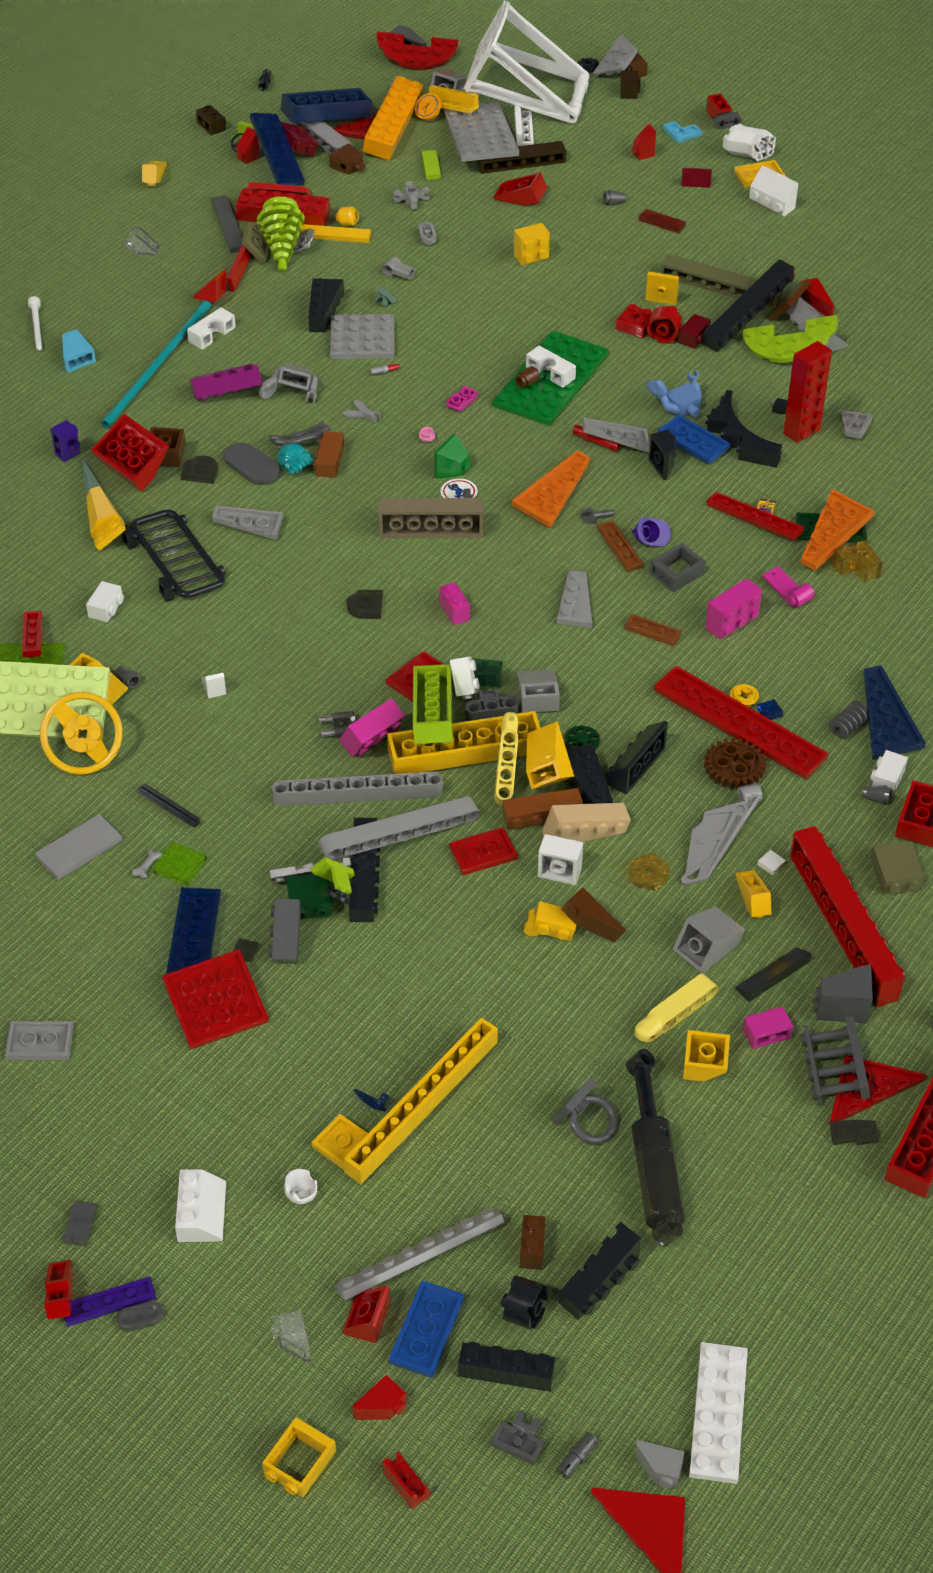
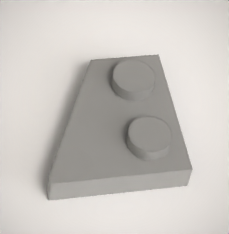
M841 411L845 437L861 439L872 421V414Z

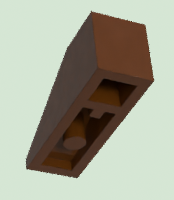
M584 887L574 894L561 908L575 924L612 942H615L626 931Z

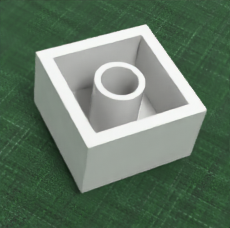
M545 834L538 855V877L576 885L582 869L583 842Z

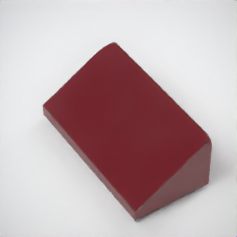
M682 168L681 186L710 188L712 169Z

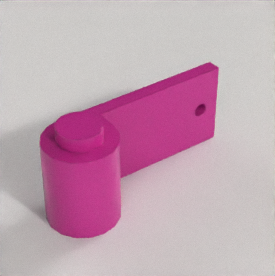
M779 566L762 575V578L793 608H798L814 598V590L809 584L804 583L798 586Z

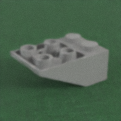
M553 669L516 671L522 713L531 711H559L560 694Z

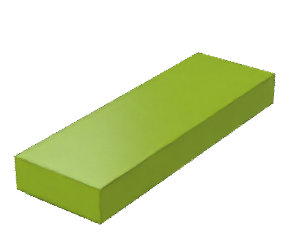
M436 150L422 151L426 180L441 179Z

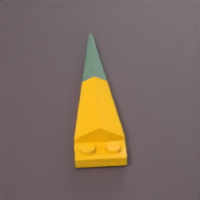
M82 459L90 534L94 539L95 547L102 550L125 531L126 528L124 520L106 496L87 462Z

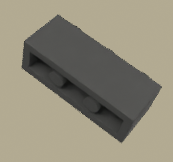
M275 899V905H271V917H274V925H270V937H273V945H269V957H272L274 963L298 964L301 902L299 899Z

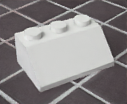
M762 166L750 186L749 198L785 216L795 209L798 183Z
M202 1169L180 1170L175 1225L178 1242L223 1241L226 1197L225 1180Z

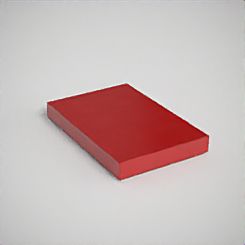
M423 651L386 679V684L413 702V666L444 664Z
M504 827L449 843L451 853L462 875L518 859V854Z

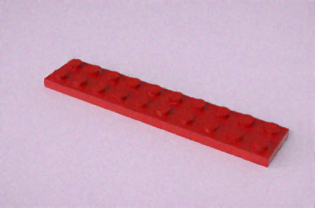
M677 665L654 685L655 692L737 740L741 738L743 743L748 740L750 746L756 744L755 749L760 748L761 754H764L804 779H807L828 758L826 751Z

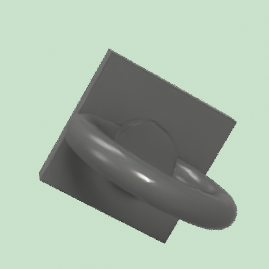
M590 1077L551 1120L558 1125L568 1115L569 1125L573 1133L580 1140L596 1145L605 1143L614 1136L618 1126V1118L615 1109L606 1099L598 1095L588 1094L597 1084ZM589 1103L601 1106L609 1117V1127L602 1135H589L578 1124L577 1115Z

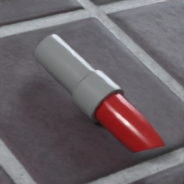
M400 364L381 365L380 367L370 368L369 371L371 375L388 373L389 371L397 370Z

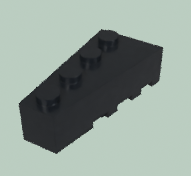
M312 279L308 315L309 332H326L331 322V315L335 314L336 307L339 306L340 299L344 296V279Z

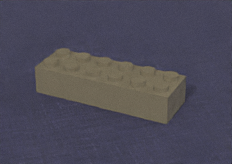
M379 498V537L483 538V498Z

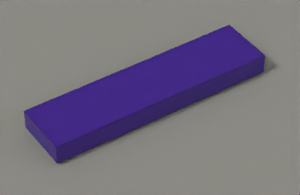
M149 1276L72 1300L71 1316L65 1317L67 1327L115 1313L127 1307L156 1300L151 1277Z

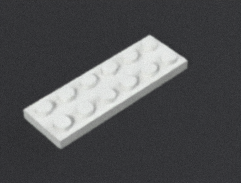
M701 1342L690 1478L733 1484L738 1483L748 1348Z

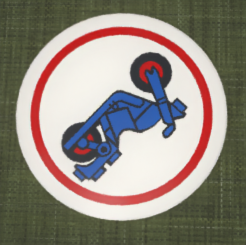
M452 479L442 485L440 492L443 498H463V490L470 488L471 498H475L478 490L476 485L469 480Z

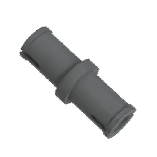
M586 1432L575 1447L570 1448L569 1455L556 1468L561 1475L566 1467H568L564 1472V1478L569 1479L575 1469L580 1464H584L586 1456L598 1444L595 1436L587 1443L593 1434Z

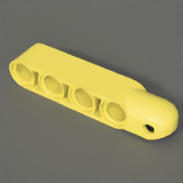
M507 712L502 718L494 800L499 805H503V800L511 799L514 790L518 747V718L514 712ZM511 737L513 739V742L508 743L504 740V738ZM509 755L512 760L505 761L502 756ZM507 773L510 779H503L501 774ZM499 792H506L508 794V797L502 798L499 795Z
M699 974L654 1007L644 1019L638 1022L635 1026L636 1038L646 1043L653 1042L712 999L718 992L719 986L705 974Z

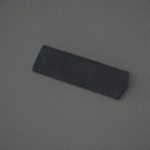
M796 947L736 986L735 989L750 1002L808 964L811 959V953Z

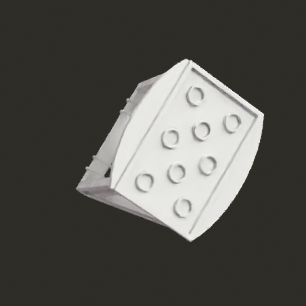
M504 0L479 43L463 89L467 93H480L568 123H575L581 113L584 94L587 92L590 76L586 70L522 17L510 5L509 1ZM507 19L555 61L498 43L497 39L505 20ZM490 57L501 64L543 101L477 80L476 78L486 60ZM519 63L575 81L573 96L569 104L567 105Z

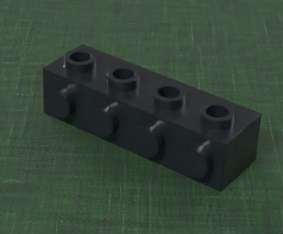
M462 1342L458 1361V1377L551 1392L555 1357H550L544 1353L538 1355L531 1354L524 1350H507L500 1346H482L476 1342Z

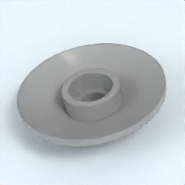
M306 229L300 233L296 247L293 248V253L310 247L315 234L312 229Z

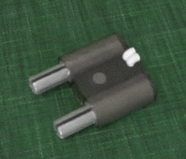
M354 711L331 713V716L319 717L320 723L332 722L333 729L321 731V736L340 738L347 727L355 722Z

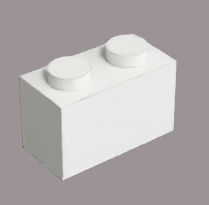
M101 581L86 604L88 617L108 622L111 616H114L119 604L123 602L124 595L122 594L121 586Z
M886 750L883 757L880 756L877 761V770L873 769L870 777V780H873L872 786L887 785L888 788H892L891 795H894L906 769L908 757Z

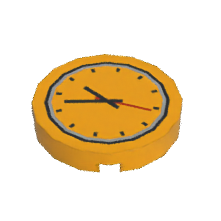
M434 93L422 95L415 104V114L421 120L430 121L439 115V110L442 108L441 99Z

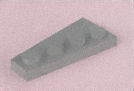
M583 417V432L649 453L650 441L646 428Z
M216 505L212 515V521L273 540H277L283 520V512Z
M568 571L557 624L592 628L586 572Z
M350 857L343 858V862L339 863L350 867ZM316 863L302 865V868L293 866L270 870V879L275 880V883L286 882V877L313 874L311 867Z

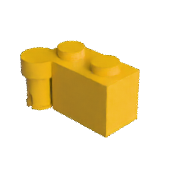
M539 901L536 915L535 909H530L528 912V921L525 923L524 933L532 937L540 934L571 941L576 924L561 910V906Z

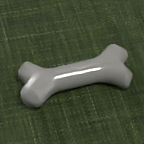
M152 849L147 850L148 858L140 867L132 870V875L146 879V871L156 860L162 859V852H154Z

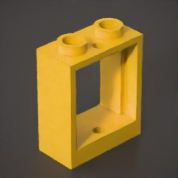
M295 1417L262 1462L264 1476L273 1483L277 1481L283 1485L284 1489L291 1495L297 1494L304 1498L336 1453V1443L333 1439ZM296 1438L321 1453V1456L301 1483L276 1468Z

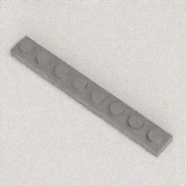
M494 1208L484 1209L480 1214L472 1218L463 1219L460 1224L445 1228L441 1233L433 1237L424 1238L421 1243L413 1247H406L400 1253L386 1257L374 1266L365 1267L361 1272L353 1276L344 1277L339 1283L334 1285L336 1292L344 1300H347L504 1223L503 1216Z

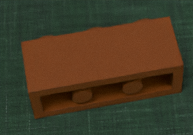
M324 431L323 437H320V448L316 450L317 459L313 461V469H316V476L336 478L345 446L344 433Z

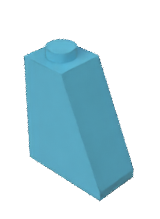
M77 329L62 334L64 364L67 373L96 362L94 348Z

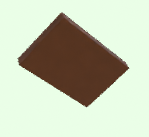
M808 278L785 294L767 317L770 321H773L794 305L810 285Z

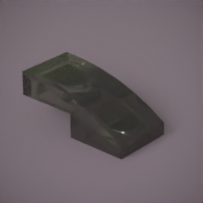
M843 1120L830 1122L831 1139L834 1145L854 1141L857 1146L879 1142L876 1121Z

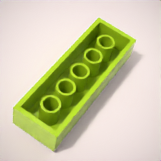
M450 664L413 666L414 744L426 745L428 743L445 744L453 742Z

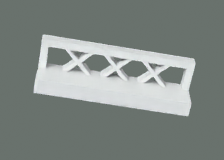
M514 105L517 146L534 144L531 111H521V107Z

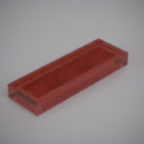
M645 209L639 216V221L678 234L686 226V222L649 209Z

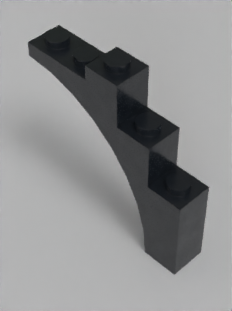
M726 390L725 395L720 398V406H717V409L712 408L710 415L707 414L705 424H708L707 430L721 434V438L729 442L730 447L737 448L736 453H739L738 460L777 468L781 458L782 444L761 438L743 426L732 409L733 391Z

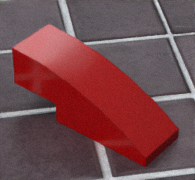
M72 1260L53 1262L48 1265L44 1301L47 1320L71 1316L73 1296Z

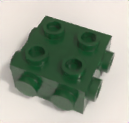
M314 874L286 877L289 899H299L301 902L300 920L331 916L334 898L325 892L327 888L332 889L331 881Z

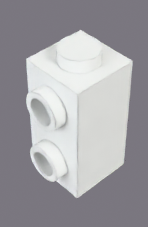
M471 656L450 660L456 697L462 696V699L472 698L473 694L478 693L477 689H479L478 678H475L474 671H476L475 661L472 660Z

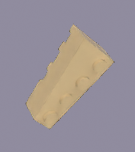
M624 803L552 805L542 833L543 836L547 834L585 842L626 833L631 819Z

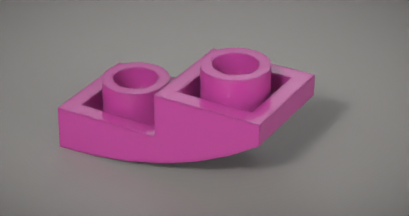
M464 385L458 394L453 393L445 405L460 412L476 399L478 391Z

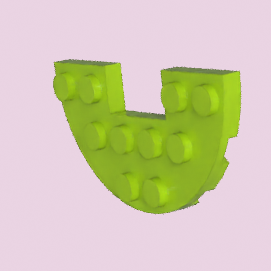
M832 315L806 319L805 332L775 336V326L773 324L743 329V336L747 347L755 356L761 359H769L770 362L776 363L793 362L794 354L816 341L824 345L828 343V339L831 335L835 334L837 329L838 316Z

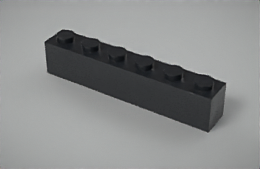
M354 818L353 827L375 822L377 818ZM381 847L352 855L351 868L354 871V876L350 880L352 893H350L352 902L349 904L350 922H374V914H378V902H375V899L379 898V887H375V883H379V871H376V868H380V856H377V852H381Z

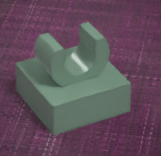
M381 286L377 288L376 291L379 295L375 298V301L378 304L381 302L383 307H386L388 302L394 304L397 299L390 291Z

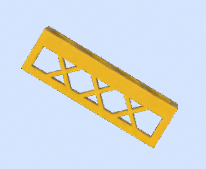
M435 85L429 86V93H434L441 99L442 108L469 114L479 108L478 94Z

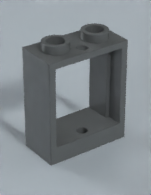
M680 543L651 560L650 574L669 590L675 592L704 575L706 561L683 543ZM681 558L690 567L676 574L667 566Z

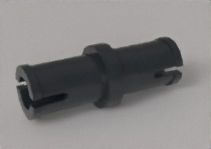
M264 69L259 78L260 83L258 87L262 91L267 89L271 81V71L268 73L269 69Z

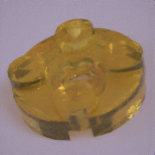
M648 853L647 855L635 858L630 863L629 878L636 887L656 890L663 887L667 882L668 866L657 854ZM645 871H652V874H645Z

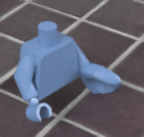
M697 370L694 371L695 377L691 375V372L687 375V379L692 384L687 383L667 391L665 384L661 380H649L646 382L649 392L660 399L665 411L676 416L679 414L683 417L691 415L693 418H696L700 415L702 394L700 385L696 381L699 376Z

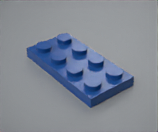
M679 414L658 429V432L669 429L676 436L677 447L707 464L712 463L730 449L729 442Z
M421 1281L389 1357V1364L433 1378L464 1302L465 1294Z

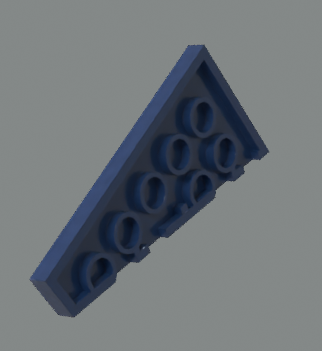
M880 665L864 669L863 676L872 760L878 759L880 756L883 757L886 750L901 754L925 748L926 743L883 667Z

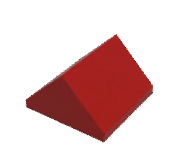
M226 270L221 271L193 297L199 300L217 302L226 293Z
M387 1285L369 1289L355 1295L342 1331L344 1335L377 1343L390 1306V1289Z

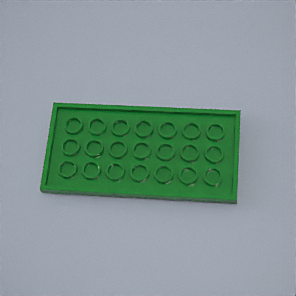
M552 330L539 346L576 365L575 379L562 388L551 381V371L544 370L540 372L537 382L528 387L521 388L516 384L515 377L519 372L526 369L525 362L492 401V406L551 426L607 357L609 349Z

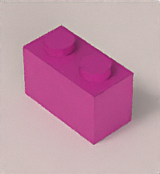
M454 582L439 587V602L452 624L456 625L469 621L470 604L457 583Z
M783 1007L772 1008L766 1012L751 1014L744 1018L743 1032L752 1049L791 1039L793 1025Z

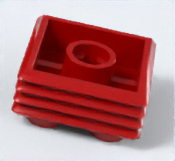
M629 304L616 319L615 329L643 338L647 334V326L652 311L640 308L636 304Z

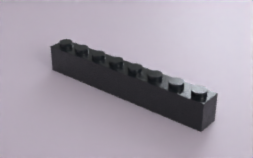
M780 259L773 264L703 332L702 344L717 353L722 348H725L727 343L734 339L737 333L744 329L750 320H753L760 311L764 310L770 301L774 300L779 292L784 290L788 283L794 280V266Z

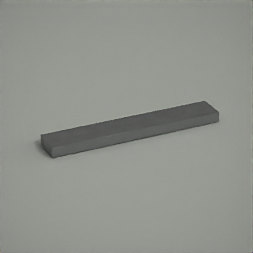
M227 195L212 197V202L230 253L239 252L242 246V236Z

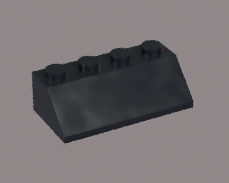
M667 721L648 725L643 732L640 731L636 740L628 745L625 753L619 755L616 763L608 768L606 772L608 786L624 794L631 790L666 748Z

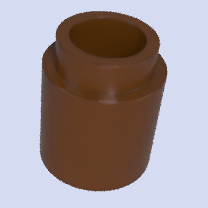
M530 366L517 374L515 377L516 384L521 388L528 387L539 380L540 373L537 368Z

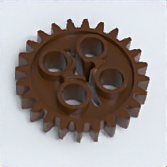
M725 738L724 743L717 741V746L712 744L711 749H707L704 768H706L705 772L709 773L710 779L715 778L714 783L721 782V787L727 784L728 789L735 786L738 790V787L741 785L745 786L754 782L759 783V778H763L766 770V759H764V754H760V748L755 749L756 744L750 746L748 740L742 743L741 738L738 742H735L734 738L731 739V742H728Z

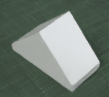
M224 673L201 677L208 699L226 694Z

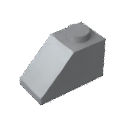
M637 1440L635 1455L653 1483H657L663 1488L678 1487L685 1451Z

